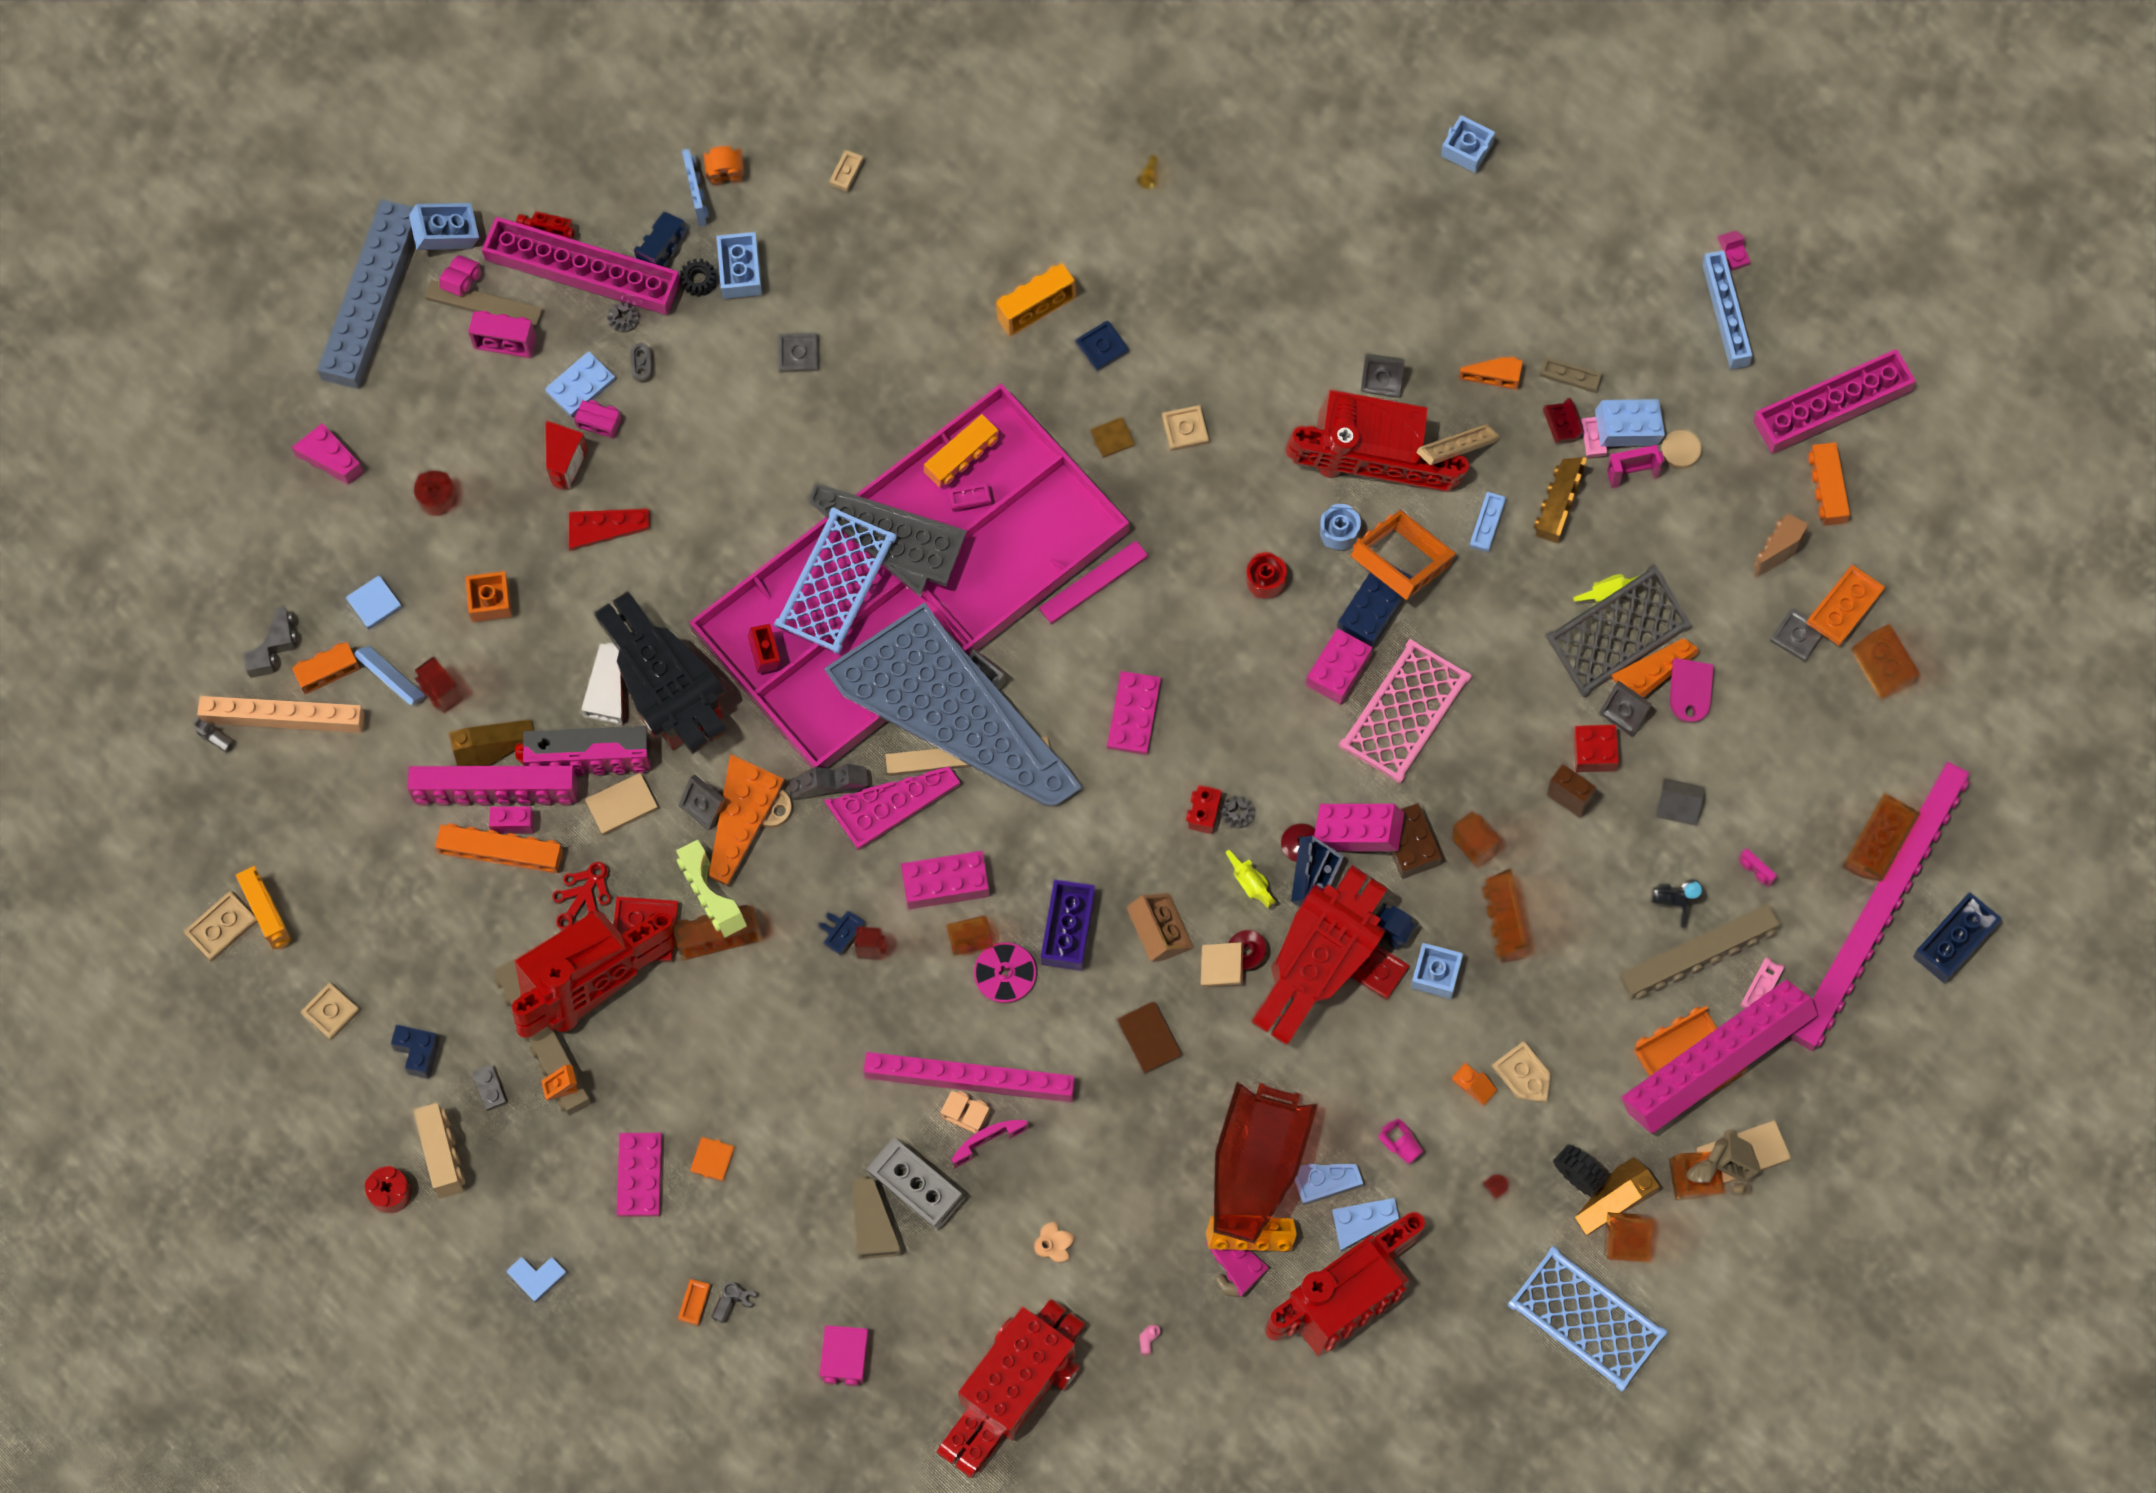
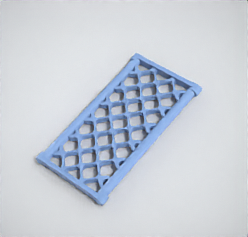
M831 508L823 531L774 626L840 654L843 648L841 645L897 535L843 513L836 508ZM840 517L850 521V523L840 526L837 519ZM855 525L864 527L868 531L859 534L856 531ZM852 526L855 535L844 538L842 529ZM839 531L842 540L830 543L828 539L830 533ZM873 533H878L886 538L884 541H875ZM871 534L873 543L862 546L860 537ZM858 539L860 547L849 551L846 543L850 540ZM844 544L846 553L835 556L833 547ZM876 547L879 552L876 558L867 559L864 553L865 549ZM822 549H831L833 558L822 561L819 555ZM862 552L865 558L864 561L854 564L851 555ZM846 556L849 557L851 565L840 569L838 560ZM833 561L836 562L838 570L827 574L824 565ZM866 564L870 569L867 576L859 577L856 573V567ZM821 566L824 576L813 579L810 574L813 567ZM853 569L856 578L845 582L842 573ZM839 574L842 583L832 587L829 578ZM826 579L829 588L821 592L817 591L816 582ZM858 582L861 587L858 594H849L847 585ZM813 584L815 594L805 597L801 592L804 585ZM844 587L847 596L835 599L833 591ZM831 592L834 600L830 603L822 604L820 596ZM818 597L820 606L809 609L807 600ZM849 600L852 604L850 611L840 612L838 603ZM796 602H804L807 610L801 614H795L793 607ZM836 605L838 614L827 617L825 608ZM822 610L825 618L821 621L813 622L811 614ZM809 615L811 624L800 627L798 618ZM841 618L843 622L841 629L832 630L829 624L830 620ZM787 620H796L798 628L795 629L785 623ZM827 623L829 632L818 635L816 626ZM814 628L816 636L813 637L804 633L803 630ZM831 635L835 641L832 645L821 640V638Z
M1555 1246L1550 1248L1546 1257L1516 1296L1508 1302V1307L1512 1310L1516 1309L1613 1382L1621 1392L1626 1389L1629 1381L1668 1332L1662 1326H1657L1562 1255ZM1551 1257L1556 1260L1555 1268H1543ZM1567 1268L1574 1273L1572 1281H1560L1559 1271ZM1556 1272L1558 1282L1546 1284L1544 1273ZM1540 1273L1543 1284L1532 1286L1531 1283ZM1584 1281L1591 1286L1590 1294L1578 1295L1576 1284ZM1572 1284L1575 1295L1564 1297L1561 1286ZM1557 1286L1560 1297L1549 1299L1546 1288ZM1543 1288L1545 1299L1533 1300L1531 1290ZM1528 1290L1530 1301L1522 1304L1518 1300ZM1602 1294L1608 1299L1607 1307L1596 1308L1593 1297ZM1589 1297L1592 1302V1309L1581 1310L1578 1299ZM1575 1299L1577 1310L1565 1311L1563 1301ZM1560 1301L1562 1312L1550 1313L1548 1303ZM1535 1303H1545L1547 1314L1539 1317L1533 1312V1305ZM1619 1307L1625 1312V1319L1613 1321L1611 1310ZM1607 1310L1610 1321L1598 1323L1596 1312ZM1592 1312L1595 1323L1582 1324L1581 1313ZM1577 1314L1580 1324L1578 1326H1568L1566 1315ZM1563 1316L1565 1326L1558 1330L1550 1325L1551 1317ZM1636 1320L1643 1325L1642 1333L1630 1334L1629 1322ZM1624 1323L1627 1334L1616 1336L1613 1325ZM1609 1325L1612 1336L1601 1338L1598 1327ZM1595 1327L1597 1338L1585 1339L1583 1328ZM1580 1329L1582 1340L1575 1343L1567 1338L1568 1330ZM1654 1333L1658 1337L1648 1347L1645 1337ZM1643 1337L1644 1348L1633 1349L1630 1338ZM1627 1338L1629 1350L1618 1351L1615 1340ZM1612 1340L1614 1351L1602 1352L1600 1342ZM1587 1342H1597L1599 1353L1591 1356L1585 1351V1344ZM1644 1351L1645 1354L1636 1364L1633 1353ZM1629 1353L1632 1364L1621 1366L1618 1354ZM1614 1355L1617 1366L1608 1369L1602 1364L1603 1356ZM1632 1368L1633 1370L1625 1380L1619 1377L1621 1369Z

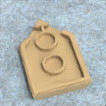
M1525 1041L1491 1065L1517 1098L1547 1102L1550 1072Z

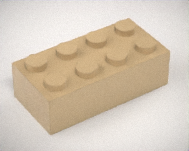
M438 1103L414 1109L432 1187L437 1196L441 1199L464 1192L463 1185L466 1182L463 1172L458 1167V1165H461L455 1147H453L456 1145L453 1133L448 1128V1126H451L445 1108L441 1109Z

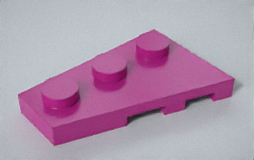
M1210 1249L1218 1263L1222 1264L1226 1270L1230 1282L1233 1281L1237 1287L1240 1297L1269 1268L1249 1250Z

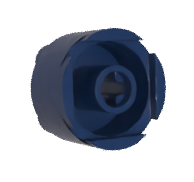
M1383 903L1376 913V916L1380 918L1377 925L1385 929L1382 938L1388 941L1387 944L1393 949L1398 950L1399 947L1406 946L1418 923L1415 922L1413 924L1411 922L1412 917L1403 910L1393 905L1391 908H1387V903Z

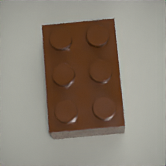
M1419 803L1401 809L1404 812L1399 848L1398 851H1390L1402 879L1435 868L1441 864L1442 857Z

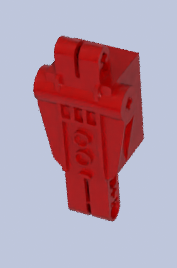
M1353 865L1348 869L1336 889L1329 884L1323 888L1314 884L1296 911L1280 953L1271 966L1275 984L1256 1012L1251 1023L1267 1033L1276 1019L1279 1018L1270 1035L1285 1045L1290 1042L1313 1004L1331 998L1370 956L1385 933V929L1377 925L1380 918L1372 912L1385 894L1387 887L1371 877L1362 892L1358 894L1368 875ZM1291 998L1292 1001L1290 1002V1004H1289L1288 1007L1286 1008V1010H1285V1012L1283 1013V1015H1281V1014H1280L1281 1011L1283 1010V1008H1284L1285 1005L1287 1004L1288 1000Z
M592 912L515 959L514 962L521 996L512 1004L517 1034L520 1037L529 1038L546 1027L560 1032L573 1029L580 1018L584 1017L637 975L639 969L674 948L675 935L672 916L668 912H657L621 934L603 912Z
M1410 1212L1376 1237L1370 1235L1321 1271L1307 1274L1302 1284L1290 1292L1291 1298L1272 1311L1265 1327L1266 1336L1270 1340L1279 1341L1287 1335L1292 1337L1299 1332L1316 1355L1320 1357L1326 1351L1330 1352L1343 1339L1346 1340L1352 1336L1358 1328L1366 1326L1373 1317L1384 1313L1391 1304L1399 1302L1407 1291L1406 1287L1409 1279L1393 1259L1417 1242L1425 1226L1424 1217L1418 1212Z

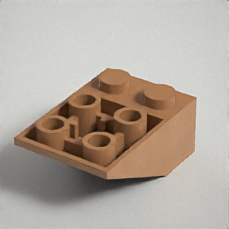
M1788 513L1784 519L1779 518L1773 534L1769 535L1765 543L1764 550H1761L1756 558V563L1753 567L1756 570L1754 577L1761 576L1793 557L1804 539L1809 524Z

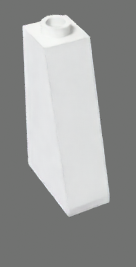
M600 643L581 711L583 717L623 725V680L616 662L619 651L613 643Z

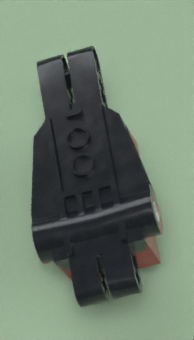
M629 591L612 600L619 614H617L610 603L593 612L597 621L619 651L616 662L622 680L628 688L641 719L655 738L661 735L671 750L684 743L693 755L708 745L702 731L710 742L727 733L725 726L720 720L723 716L718 698L725 693L715 675L669 629L653 626ZM624 622L627 623V625H628L629 628L632 630V632L629 631V629L627 628V626L625 625Z

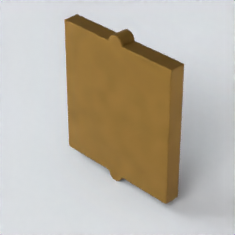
M1122 417L1090 429L1095 440L1094 445L1098 447L1102 458L1135 446L1130 435V429H1127Z

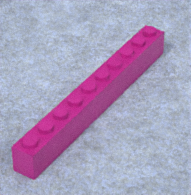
M866 1052L863 1070L865 1079L1071 1103L1075 1086V1078L1072 1075Z

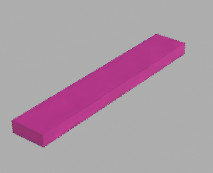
M1134 541L1040 606L1039 611L1052 625L1148 558L1147 553L1137 541Z

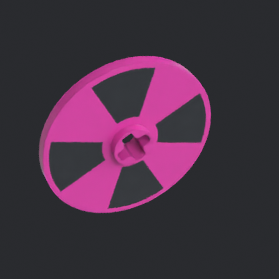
M1007 942L997 943L986 948L977 958L974 966V979L977 988L986 998L998 1003H1011L1020 1000L1032 989L1036 979V967L1031 955L1021 946ZM1004 968L1006 971H1009L1007 977L1000 975L1002 973L1001 970Z

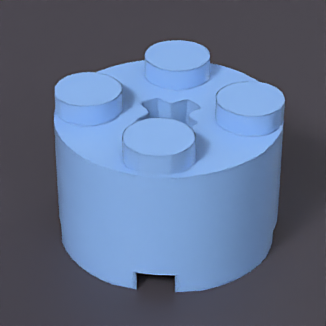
M1332 505L1321 516L1320 536L1323 544L1335 550L1352 548L1360 535L1361 519L1359 514L1349 505Z

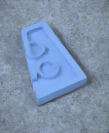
M1289 1164L1303 1205L1363 1186V1181L1356 1164Z
M1395 1198L1332 1209L1340 1252L1399 1220Z

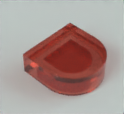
M1494 1174L1485 1180L1482 1185L1497 1200L1506 1193L1508 1181L1503 1175Z

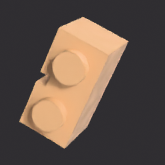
M951 1091L940 1113L941 1118L976 1134L983 1129L990 1115V1109L981 1100H969V1096L964 1092L958 1091L956 1093Z

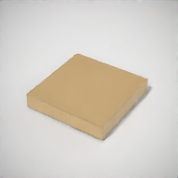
M1200 405L1161 413L1170 451L1209 443Z
M1244 944L1202 945L1201 986L1241 985L1243 982Z
M329 982L301 1011V1014L326 1037L332 1040L360 1009Z

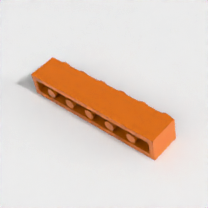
M452 823L447 825L440 824L435 845L437 853L442 855L558 874L563 854L561 844L554 840L544 842L539 841L535 837L520 838L512 833L502 835L494 830L484 832L479 831L475 827L460 828Z

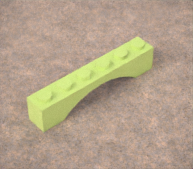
M699 840L676 850L679 859L676 860L681 871L686 870L683 873L688 883L693 882L690 886L695 895L700 894L697 898L702 907L706 906L704 910L708 918L714 919L711 922L717 932L721 931L725 938L747 927L735 901L716 895L707 887V877L711 864Z

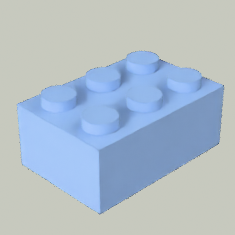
M471 203L416 204L409 214L417 250L472 249L479 239Z
M756 232L716 236L723 299L762 295Z
M1659 399L1602 400L1595 409L1601 447L1658 445L1665 436Z

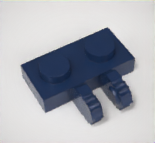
M848 910L841 919L830 912L825 915L829 921L836 924L834 929L822 922L818 924V927L828 934L823 944L839 956L842 955L865 924L862 919Z

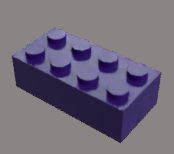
M1054 879L1041 952V965L1082 971L1095 898V885Z

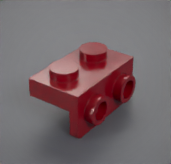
M1567 398L1560 404L1545 405L1542 409L1555 444L1574 442L1584 433L1583 424L1580 422L1572 398Z

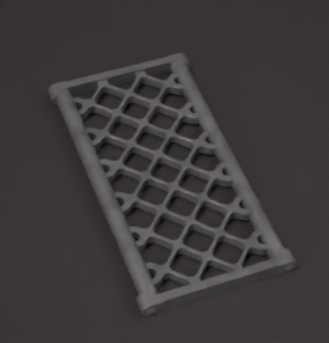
M1655 564L1647 568L1648 571L1557 630H1551L1545 634L1546 639L1551 644L1583 698L1590 694L1592 689L1611 678L1612 674L1628 667L1675 635L1692 627L1691 622L1681 609ZM1655 576L1661 589L1652 586V577ZM1640 585L1647 588L1645 599L1635 596V588ZM1651 589L1660 591L1659 602L1649 600ZM1664 593L1672 604L1671 606L1662 603ZM1624 595L1631 600L1628 610L1619 607L1618 599ZM1635 599L1644 602L1642 613L1632 610ZM1648 603L1657 605L1656 616L1646 614ZM1607 606L1613 608V619H1604L1602 617V609ZM1661 606L1671 609L1668 620L1659 617ZM1618 610L1627 612L1628 616L1625 624L1616 621ZM1674 610L1681 619V623L1673 621ZM1632 613L1641 616L1639 627L1630 625L1629 621ZM1590 617L1597 619L1596 631L1588 630L1585 620ZM1645 617L1654 619L1653 630L1643 628ZM1658 620L1668 623V631L1664 634L1656 630ZM1601 621L1611 623L1609 634L1599 631ZM1615 624L1625 627L1622 638L1613 635ZM1629 627L1638 630L1636 641L1627 639L1626 635ZM1573 628L1581 630L1579 642L1569 638V631ZM1586 631L1595 634L1593 645L1583 642ZM1642 631L1652 634V641L1647 645L1640 642ZM1598 635L1608 637L1606 648L1597 646ZM1558 638L1565 642L1563 652L1555 641ZM1612 638L1622 641L1619 652L1610 649ZM1569 642L1578 644L1576 656L1566 652ZM1625 642L1634 643L1636 652L1631 655L1624 653ZM1583 645L1592 648L1590 659L1580 656ZM1595 649L1605 651L1603 662L1594 660ZM1608 653H1617L1619 655V663L1614 666L1608 664ZM1566 656L1575 658L1574 669H1572ZM1580 659L1589 662L1587 673L1577 670ZM1592 663L1602 665L1603 673L1596 677L1591 674ZM1577 673L1586 676V684L1584 686L1577 677Z

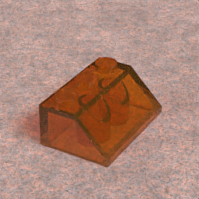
M1890 624L1871 632L1851 648L1881 700L1916 684L1921 675Z

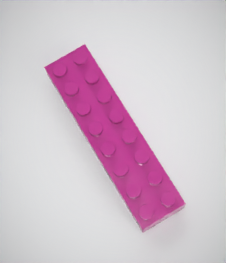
M1895 349L1756 411L1753 423L1771 454L1912 392L1916 380L1899 351Z
M409 766L407 790L413 802L422 806L429 803H437L443 806L449 803H457L458 805H469V803H477L479 805H489L490 803H498L499 805H509L510 803H518L520 805H530V803L570 805L571 803H577L578 779L573 766Z

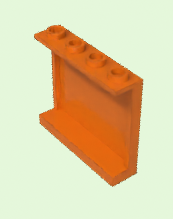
M1707 1005L1703 1008H1700V1006L1694 1008L1689 1012V1016L1685 1018L1682 1016L1671 1022V1026L1667 1028L1663 1026L1657 1029L1653 1036L1649 1038L1645 1036L1636 1042L1633 1052L1649 1077L1717 1029L1707 1013ZM1747 1067L1743 1068L1709 1094L1743 1076L1746 1073Z

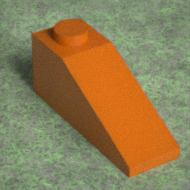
M1501 357L1460 368L1459 379L1517 390L1523 360H1519L1516 357Z

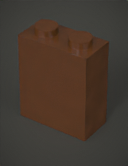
M1562 763L1550 779L1547 796L1581 819L1593 802L1596 786Z

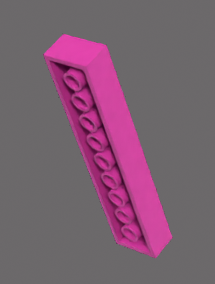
M495 217L482 248L486 261L621 302L631 303V305L668 315L681 283L679 271L500 217Z
M1787 979L1624 1094L1621 1099L1628 1115L1653 1134L1815 1018L1817 1012L1811 997Z

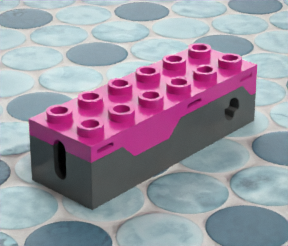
M646 726L523 731V743L515 745V757L524 766H573L576 776H583L585 773L603 775L606 772L624 774L628 771L645 773L646 771H651V739Z

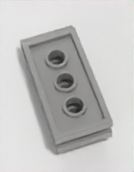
M894 1137L865 1169L937 1231L965 1200L961 1192ZM901 1170H907L905 1175L898 1176ZM922 1182L921 1188L914 1189L917 1183ZM937 1195V1201L931 1203V1197Z

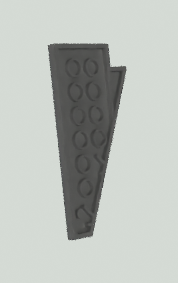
M815 483L808 501L810 505L827 519L829 518L828 514L831 508H836L843 513L897 535L895 542L891 544L881 565L917 596H922L927 581L947 587L967 535V530ZM840 517L837 519L840 526L850 523V521ZM855 525L856 531L859 534L868 531L864 527ZM852 526L842 529V532L848 537L855 535ZM873 533L875 541H884L886 538L878 533ZM872 535L861 536V545L867 546L872 544ZM853 539L860 546L858 539ZM876 547L865 549L873 558H876L879 552Z

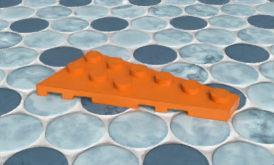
M730 754L723 792L725 801L719 815L709 871V878L726 886L731 882L785 783V779Z

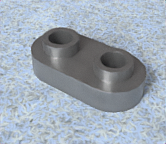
M637 343L630 350L631 372L636 381L645 382L652 375L651 353L646 344ZM639 354H644L643 357H638ZM644 371L645 374L639 375V372Z

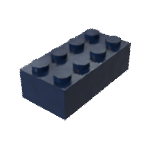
M1393 566L1399 572L1405 575L1408 579L1413 578V576ZM1370 572L1338 620L1337 628L1371 646L1373 649L1405 599Z
M1969 892L1919 946L1912 958L1942 983L1946 984L1997 928L2002 918Z

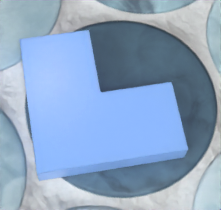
M523 1257L506 1271L534 1302H537L567 1274L552 1257L537 1271Z

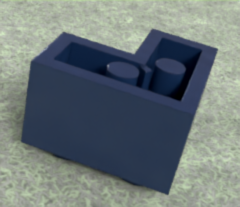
M396 1024L390 1044L394 1051L408 1054L405 1070L408 1075L429 1079L440 1042L439 1037L433 1032Z

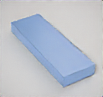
M1491 492L1486 493L1469 547L1489 553L1506 497Z

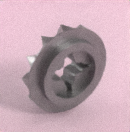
M621 302L617 305L614 304L608 310V323L616 331H629L638 322V311L631 303ZM619 312L626 314L627 321L619 318Z
M1234 796L1227 799L1224 805H1222L1223 820L1231 827L1241 828L1247 826L1254 817V807L1251 801L1247 800L1244 796ZM1236 805H1238L1240 810H1244L1241 812L1240 819L1236 813L1232 812L1235 811Z

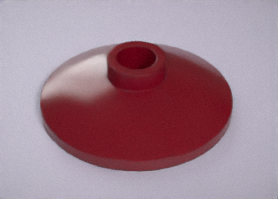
M1304 823L1288 827L1281 837V849L1284 855L1291 861L1296 862L1299 848L1298 839L1300 837L1314 836L1315 828Z
M1242 930L1233 935L1228 942L1244 944L1243 970L1255 968L1265 957L1266 942L1256 931ZM1251 949V953L1246 955V951Z

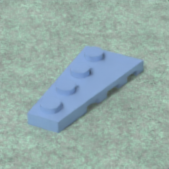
M685 149L682 150L698 224L701 227L707 225L705 218L709 217L707 206H702L701 202L705 198L703 189H698V184L701 183L699 172L695 173L694 167H697L695 155L691 156L690 150Z

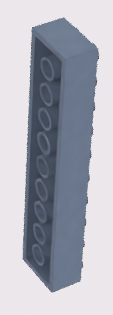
M383 199L380 200L317 369L321 380L359 389L414 240L409 214L414 207Z

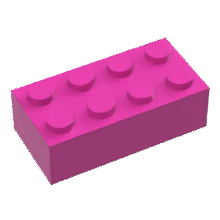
M1320 804L1314 837L1335 851H1398L1404 812L1396 804Z
M983 851L901 863L908 910L990 897Z

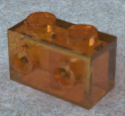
M986 915L946 924L953 956L993 947L992 935Z

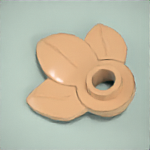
M1050 1222L1041 1229L1040 1237L1034 1244L1035 1252L1041 1257H1050L1055 1262L1069 1260V1254L1066 1249L1072 1244L1074 1236L1067 1231H1058L1057 1223ZM1042 1244H1047L1049 1248H1043Z

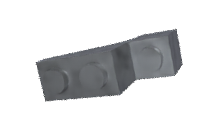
M285 606L277 608L265 641L256 649L243 652L246 671L250 678L274 673L273 666L276 665L274 654L295 650L294 642H297L295 630L291 629V624H294L292 612L287 611Z
M845 764L835 770L813 767L789 780L791 799L793 800L839 791L856 793L868 786L866 767L853 764Z

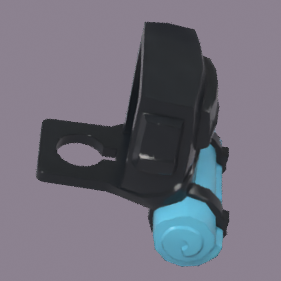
M1696 879L1686 881L1682 887H1671L1670 883H1658V886L1652 889L1650 902L1682 906L1680 927L1684 928L1688 899H1697L1702 893V886Z

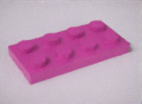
M1121 671L1107 749L1147 755L1161 677Z
M619 1133L617 1217H660L662 1133Z

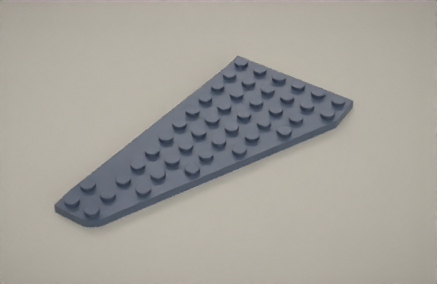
M925 602L824 668L825 673L842 697L1044 806H1057L1082 789L1070 770L1054 755L943 628Z

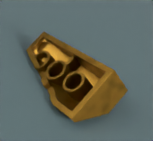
M531 719L468 727L448 733L457 766H489L494 762H499L503 759L502 757L512 751L515 752V745L523 743V731L534 730Z
M1635 1157L1616 1167L1603 1186L1575 1216V1220L1586 1236L1658 1192L1660 1186L1650 1171Z

